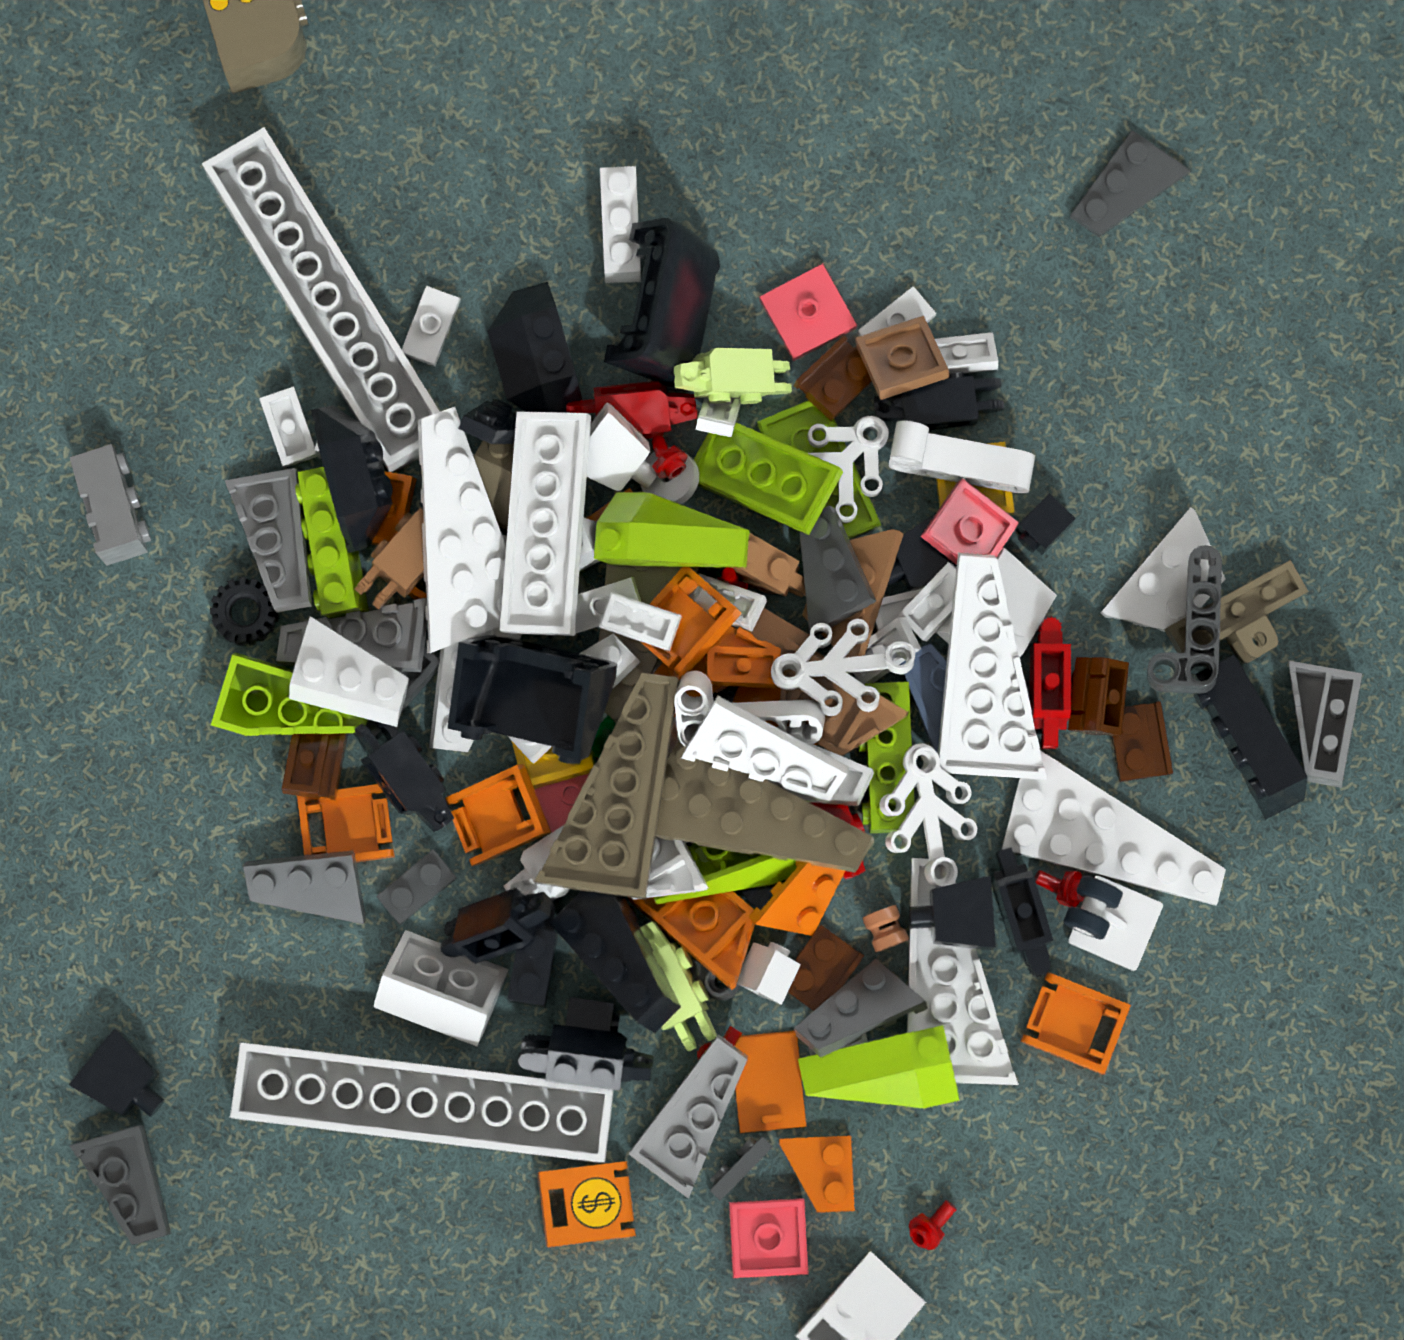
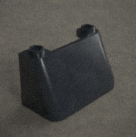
M659 218L632 223L629 241L641 246V249H637L636 256L644 259L645 264L632 325L621 326L620 333L625 336L618 345H607L604 363L653 381H659L664 385L675 387L674 366L692 362L701 352L715 278L720 268L718 252L681 223L669 218Z
M487 635L460 641L458 644L447 729L460 731L461 737L471 740H481L484 734L494 732L552 746V752L559 755V761L579 764L582 759L590 756L616 680L618 665L613 661L510 637Z

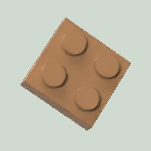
M924 316L855 338L856 347L880 400L949 378V369Z

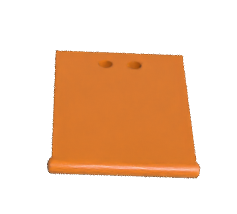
M795 1030L741 1036L735 1047L746 1054L748 1059L735 1088L740 1133L807 1127L802 1077L798 1062V1037L795 1034Z

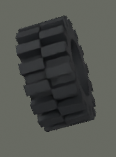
M239 577L238 581L231 579L227 581L228 585L225 587L221 585L217 589L219 592L217 596L213 595L211 600L213 606L212 608L210 607L213 625L220 635L230 643L234 642L239 646H244V644L252 646L256 645L257 641L267 639L266 636L274 631L275 622H278L279 615L272 606L265 585H262L253 578L252 580H247L246 577ZM240 599H251L258 605V616L249 625H239L231 618L232 606Z

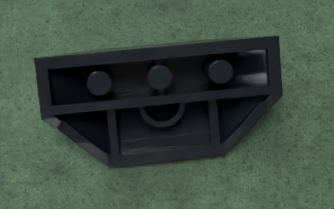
M545 282L513 291L487 331L507 401L525 412L567 413L566 405L572 401L582 400V396L549 284Z
M331 405L312 409L317 443L342 535L346 539L345 543L348 553L368 548L372 544L393 504L391 498L393 492L392 484L389 477L385 475L382 464V446L372 430L335 406Z

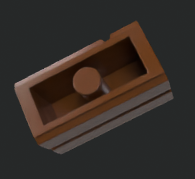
M1076 657L1075 670L1072 674L1073 689L1068 725L1069 731L1090 735L1121 736L1129 662L1105 657Z

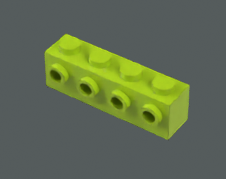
M324 466L297 472L299 483L295 485V492L298 502L301 505L303 504L305 518L301 520V527L305 539L309 540L311 554L307 556V563L310 573L313 576L315 575L317 589L313 592V598L317 610L321 611V615L329 618L346 616V613L355 611L368 612L366 592L361 595L355 590V587L363 578L359 550L348 553L345 543L346 539L342 535L335 513Z
M909 682L864 684L865 686L874 687L880 695L909 712L904 719L859 746V752H866V767L873 769L874 772L867 787L868 802L861 805L862 824L869 825L870 833H890L891 831L898 830L915 804L913 788L904 801L905 809L900 815L886 816L881 812L879 806L881 798L886 794H892L906 772L903 766V758L907 749L912 746ZM893 798L888 802V807L891 811L896 809V802Z

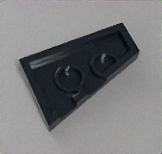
M493 399L490 402L487 400L466 413L458 429L490 444H513L515 440L516 413L512 412L513 407L503 401Z

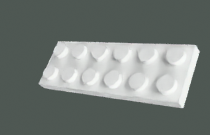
M517 412L500 632L575 636L591 415L587 413Z

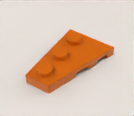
M796 860L797 868L784 883L778 881L770 891L773 894L771 899L762 909L756 907L749 918L755 925L813 936L845 871L815 866L809 862Z

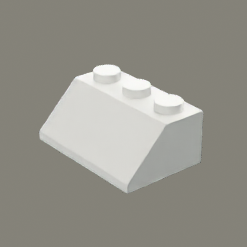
M405 930L382 975L373 1007L460 1041L478 1046L509 969L488 961L474 964L465 955L450 958L441 952V943Z

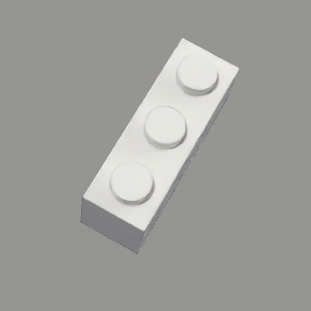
M636 166L600 168L605 283L641 282L640 258L636 256L637 249H640V246L629 241L632 223L638 222Z

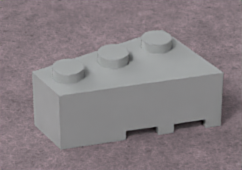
M110 444L70 457L79 494L83 498L87 514H85L88 526L92 527L96 543H93L94 549L99 558L108 566L148 553L146 542L151 541V536L145 520L139 522L135 508L141 507L135 487L128 488L124 475L130 473V469L124 453L117 454L116 449Z
M1289 661V673L1303 770L1308 776L1307 782L1342 788L1362 673Z

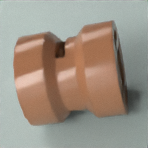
M896 905L881 909L862 918L866 929L870 930L873 935L871 943L875 953L910 940L906 929L900 926L898 921L900 913ZM891 924L890 927L884 928L882 930L879 929L881 927Z

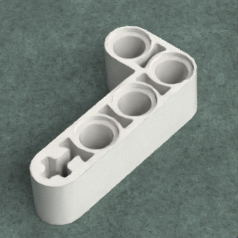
M898 421L896 423L889 460V467L891 469L958 482L963 478L971 485L1008 492H1029L1035 461L1034 454L1018 449L928 433L929 428L926 425L917 422Z
M689 671L682 675L675 695L678 737L685 747H687L696 732L689 725L693 723L701 724L714 703L711 681L706 674L700 671ZM690 689L696 690L701 696L691 697L685 691ZM814 700L732 703L763 721L771 720L779 725L776 728L808 745L815 744L822 736L825 714L820 708V703ZM788 720H791L790 726H787Z

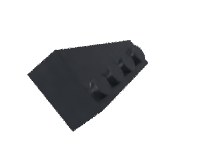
M1235 655L1219 662L1215 686L1206 693H1193L1201 709L1207 708L1212 718L1210 723L1219 739L1224 740L1234 766L1241 772L1250 793L1266 820L1305 800L1308 776ZM1208 668L1195 674V680L1201 682L1211 677V672Z
M581 890L550 922L551 926L637 1023L656 1033L681 1008V1005L662 967L658 965L652 953L654 950L649 940L642 933L637 922L639 920L633 908L629 906L625 896Z

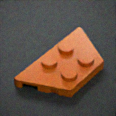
M731 891L657 904L654 897L636 900L628 897L629 901L652 922H656L660 929L681 947L683 946L690 955L731 990L736 987L755 924L749 918L755 909L735 892Z

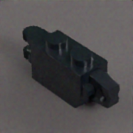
M962 372L949 373V378L883 400H880L879 396H875V416L883 421L917 422L926 425L929 431L974 426L979 419L978 414L993 413L1005 409L1003 400L992 399L977 402L975 392L995 391L1001 388V379L986 378L974 380L973 376L964 377Z
M374 721L387 738L380 745L365 725L360 724L354 729L355 733L369 752L360 761L398 813L405 815L415 813L433 832L440 830L450 823L454 816L442 795L446 791L442 785L444 778L433 764L428 765L421 756L422 748L418 741L411 734L406 735L404 731L398 732L395 726Z
M1012 847L996 852L1000 871L993 873L995 879L993 887L1014 955L1022 953L1029 974H1032V977L1041 978L1050 971L1051 961H1049L1050 956L1046 945H1049L1054 940L1034 875L1031 870H1027L1026 864L1017 865Z
M513 888L459 908L458 916L445 924L444 931L449 937L442 941L440 950L450 958L465 955L474 964L527 946L534 937L536 925L550 917V907L553 900L544 892L524 895L517 888Z
M557 1024L553 1025L551 1036L539 1034L525 1035L520 1046L522 1052H519L517 1059L520 1067L527 1069V1071L532 1070L534 1072L546 1073L545 1081L619 1091L621 1082L631 1080L650 1081L653 1067V1055L636 1052L634 1049L627 1048V1038L621 1033Z

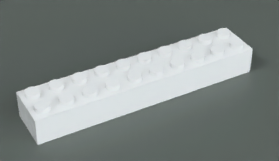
M265 127L205 161L202 165L214 188L359 423L375 433V437L383 449L382 462L387 470L396 473L419 459L418 420L440 411Z
M240 1042L230 1118L605 1163L614 1090L550 1082L542 1078Z

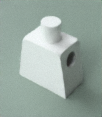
M608 402L590 425L587 477L616 491H621L630 478L643 487L648 488L657 476L652 465L644 461L650 453L649 442Z

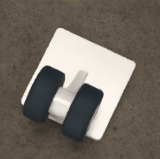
M1101 876L1081 877L1076 891L1085 898L1081 908L1069 907L1063 920L1065 925L1072 928L1068 943L1131 971H1135L1141 961L1163 904Z

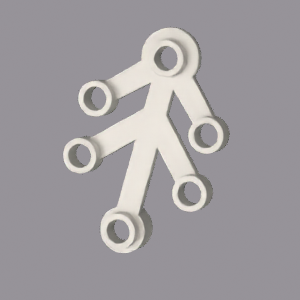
M876 416L862 417L856 422L854 427H826L823 424H815L808 431V441L816 448L824 447L828 441L851 442L843 452L808 453L842 469L843 474L838 481L839 503L836 506V511L843 523L852 522L857 515L858 508L854 502L853 462L862 453L864 454L865 476L860 484L862 493L867 497H875L882 490L883 482L879 476L878 450L885 446L889 433L885 422ZM867 429H872L876 432L877 437L869 441L864 438L863 432ZM816 430H821L825 433L826 438L823 441H815L812 438V433ZM867 480H875L878 483V488L875 491L867 490L865 487ZM844 505H849L853 509V514L849 517H844L839 509Z
M853 619L848 623L846 633L823 660L808 662L818 648H825L832 641L831 627L825 623H817L811 628L810 636L795 654L788 653L775 659L771 666V678L782 689H801L820 703V708L825 715L835 716L842 709V696L836 691H827L811 678L825 676L856 698L857 705L862 711L871 712L879 705V692L874 687L863 685L848 673L889 669L895 674H905L914 666L915 651L907 642L897 641L890 644L886 653L845 658L856 644L864 643L869 634V626L864 620ZM859 627L863 629L864 633L857 636L851 630ZM822 631L827 634V638L820 640L814 635ZM902 657L906 660V663L897 665L893 662V659ZM791 669L795 671L796 675L794 677H786L783 675V671ZM864 695H871L875 700L872 703H865L861 698ZM828 699H834L838 705L828 707L824 702Z
M921 743L912 745L907 749L903 758V766L906 772L892 794H886L881 798L879 806L881 812L886 816L900 815L905 809V799L917 784L919 798L899 829L891 831L887 835L885 843L888 850L893 853L906 852L910 848L912 836L923 821L929 862L924 870L925 878L932 886L942 887L955 882L958 869L952 859L944 856L938 818L952 828L953 836L961 841L973 839L977 834V825L972 819L964 818L934 795L932 781L946 790V797L949 802L964 804L971 797V788L965 782H958L939 767L940 759L937 752L930 745ZM918 756H921L924 762L921 769L916 765V758ZM958 786L962 789V797L960 799H957L955 796V789ZM891 798L896 802V809L894 811H891L888 807V802ZM963 823H966L968 826L966 836L961 833V825ZM897 835L902 838L900 848H897L894 843ZM937 865L941 868V876L938 879L934 875V869Z

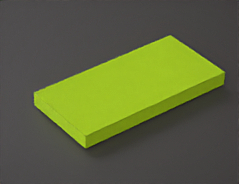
M809 400L757 422L760 433L806 453L843 452L847 448L845 442L828 441L821 448L813 447L809 443L808 431L813 425L823 424L826 427H838L835 419L830 421ZM816 430L812 433V438L815 441H823L826 435L823 431ZM854 462L853 495L858 511L856 518L852 522H842L849 540L881 526L870 498L865 496L860 489L861 477ZM838 483L824 508L830 505L836 509L839 503ZM844 505L839 509L844 517H849L853 514V509L849 505Z
M737 422L735 423L732 437L708 432L693 459L699 470V487L807 535L812 531L843 474L842 469L834 464Z

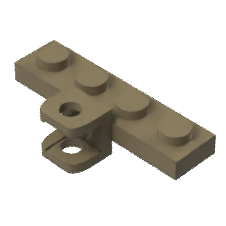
M1291 560L1221 598L1220 640L1226 638L1235 656L1245 664L1278 646L1277 634L1266 615L1309 592ZM1214 602L1201 609H1207L1214 604ZM1186 617L1164 629L1177 653H1185ZM1198 630L1192 635L1194 642L1199 645H1207L1213 640L1211 634L1205 630Z

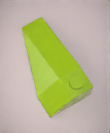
M616 492L596 524L594 559L612 566L747 567L749 530L649 492Z
M234 652L228 666L211 725L245 736L355 733L354 729L360 724L366 726L368 719L289 699L293 670Z
M694 843L691 846L687 845L708 889L699 892L654 897V900L657 904L772 885L778 883V881L788 879L797 868L796 860L787 859L786 861L775 859L768 855L756 853L752 855L699 846Z
M943 1025L841 1048L823 1057H819L816 1054L798 1059L806 1096L921 1109L960 1101Z

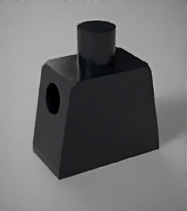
M935 514L903 534L887 586L904 580L908 591L924 588L948 562L952 563L955 567L957 566L920 537Z
M991 876L932 889L930 891V906L909 907L910 928H932L933 944L993 950L996 947Z
M115 1028L69 1083L74 1089L121 1115H127L132 1107L136 1105L148 1116L152 1117L165 1101V1099L149 1087L158 1077V1072L125 1034Z

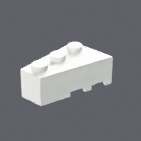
M310 616L290 681L289 699L397 727L407 693L408 677Z

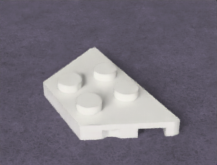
M1189 508L1100 614L1107 618H1115L1143 627L1160 629L1163 632L1170 625L1186 617L1189 556L1199 546H1211L1193 508ZM1201 559L1200 582H1207L1210 566L1207 559ZM1222 572L1221 584H1222V582L1226 579L1225 576H1224V574H1223V572ZM1199 594L1193 599V602L1197 607L1201 608L1210 596Z
M656 836L646 898L699 892L708 889L685 841L675 839L670 841Z

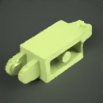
M714 348L709 352L698 354L692 362L674 366L675 388L694 391V398H708L711 404L727 403L731 401L730 398H740V404H756L762 402L763 396L792 392L790 383H775L774 373L789 371L790 362L773 360L772 349Z
M650 922L640 927L644 937L649 940L654 950L652 953L658 965L662 967L681 1005V1008L662 1026L663 1031L674 1027L684 1047L690 1052L696 1049V1041L685 1021L695 1017L703 1036L708 1041L715 1039L717 1034L706 1013V1010L709 1009L706 1003L709 1000V995L700 980L695 981L689 969L693 966L688 952L683 946L679 948L677 943H670L656 922Z

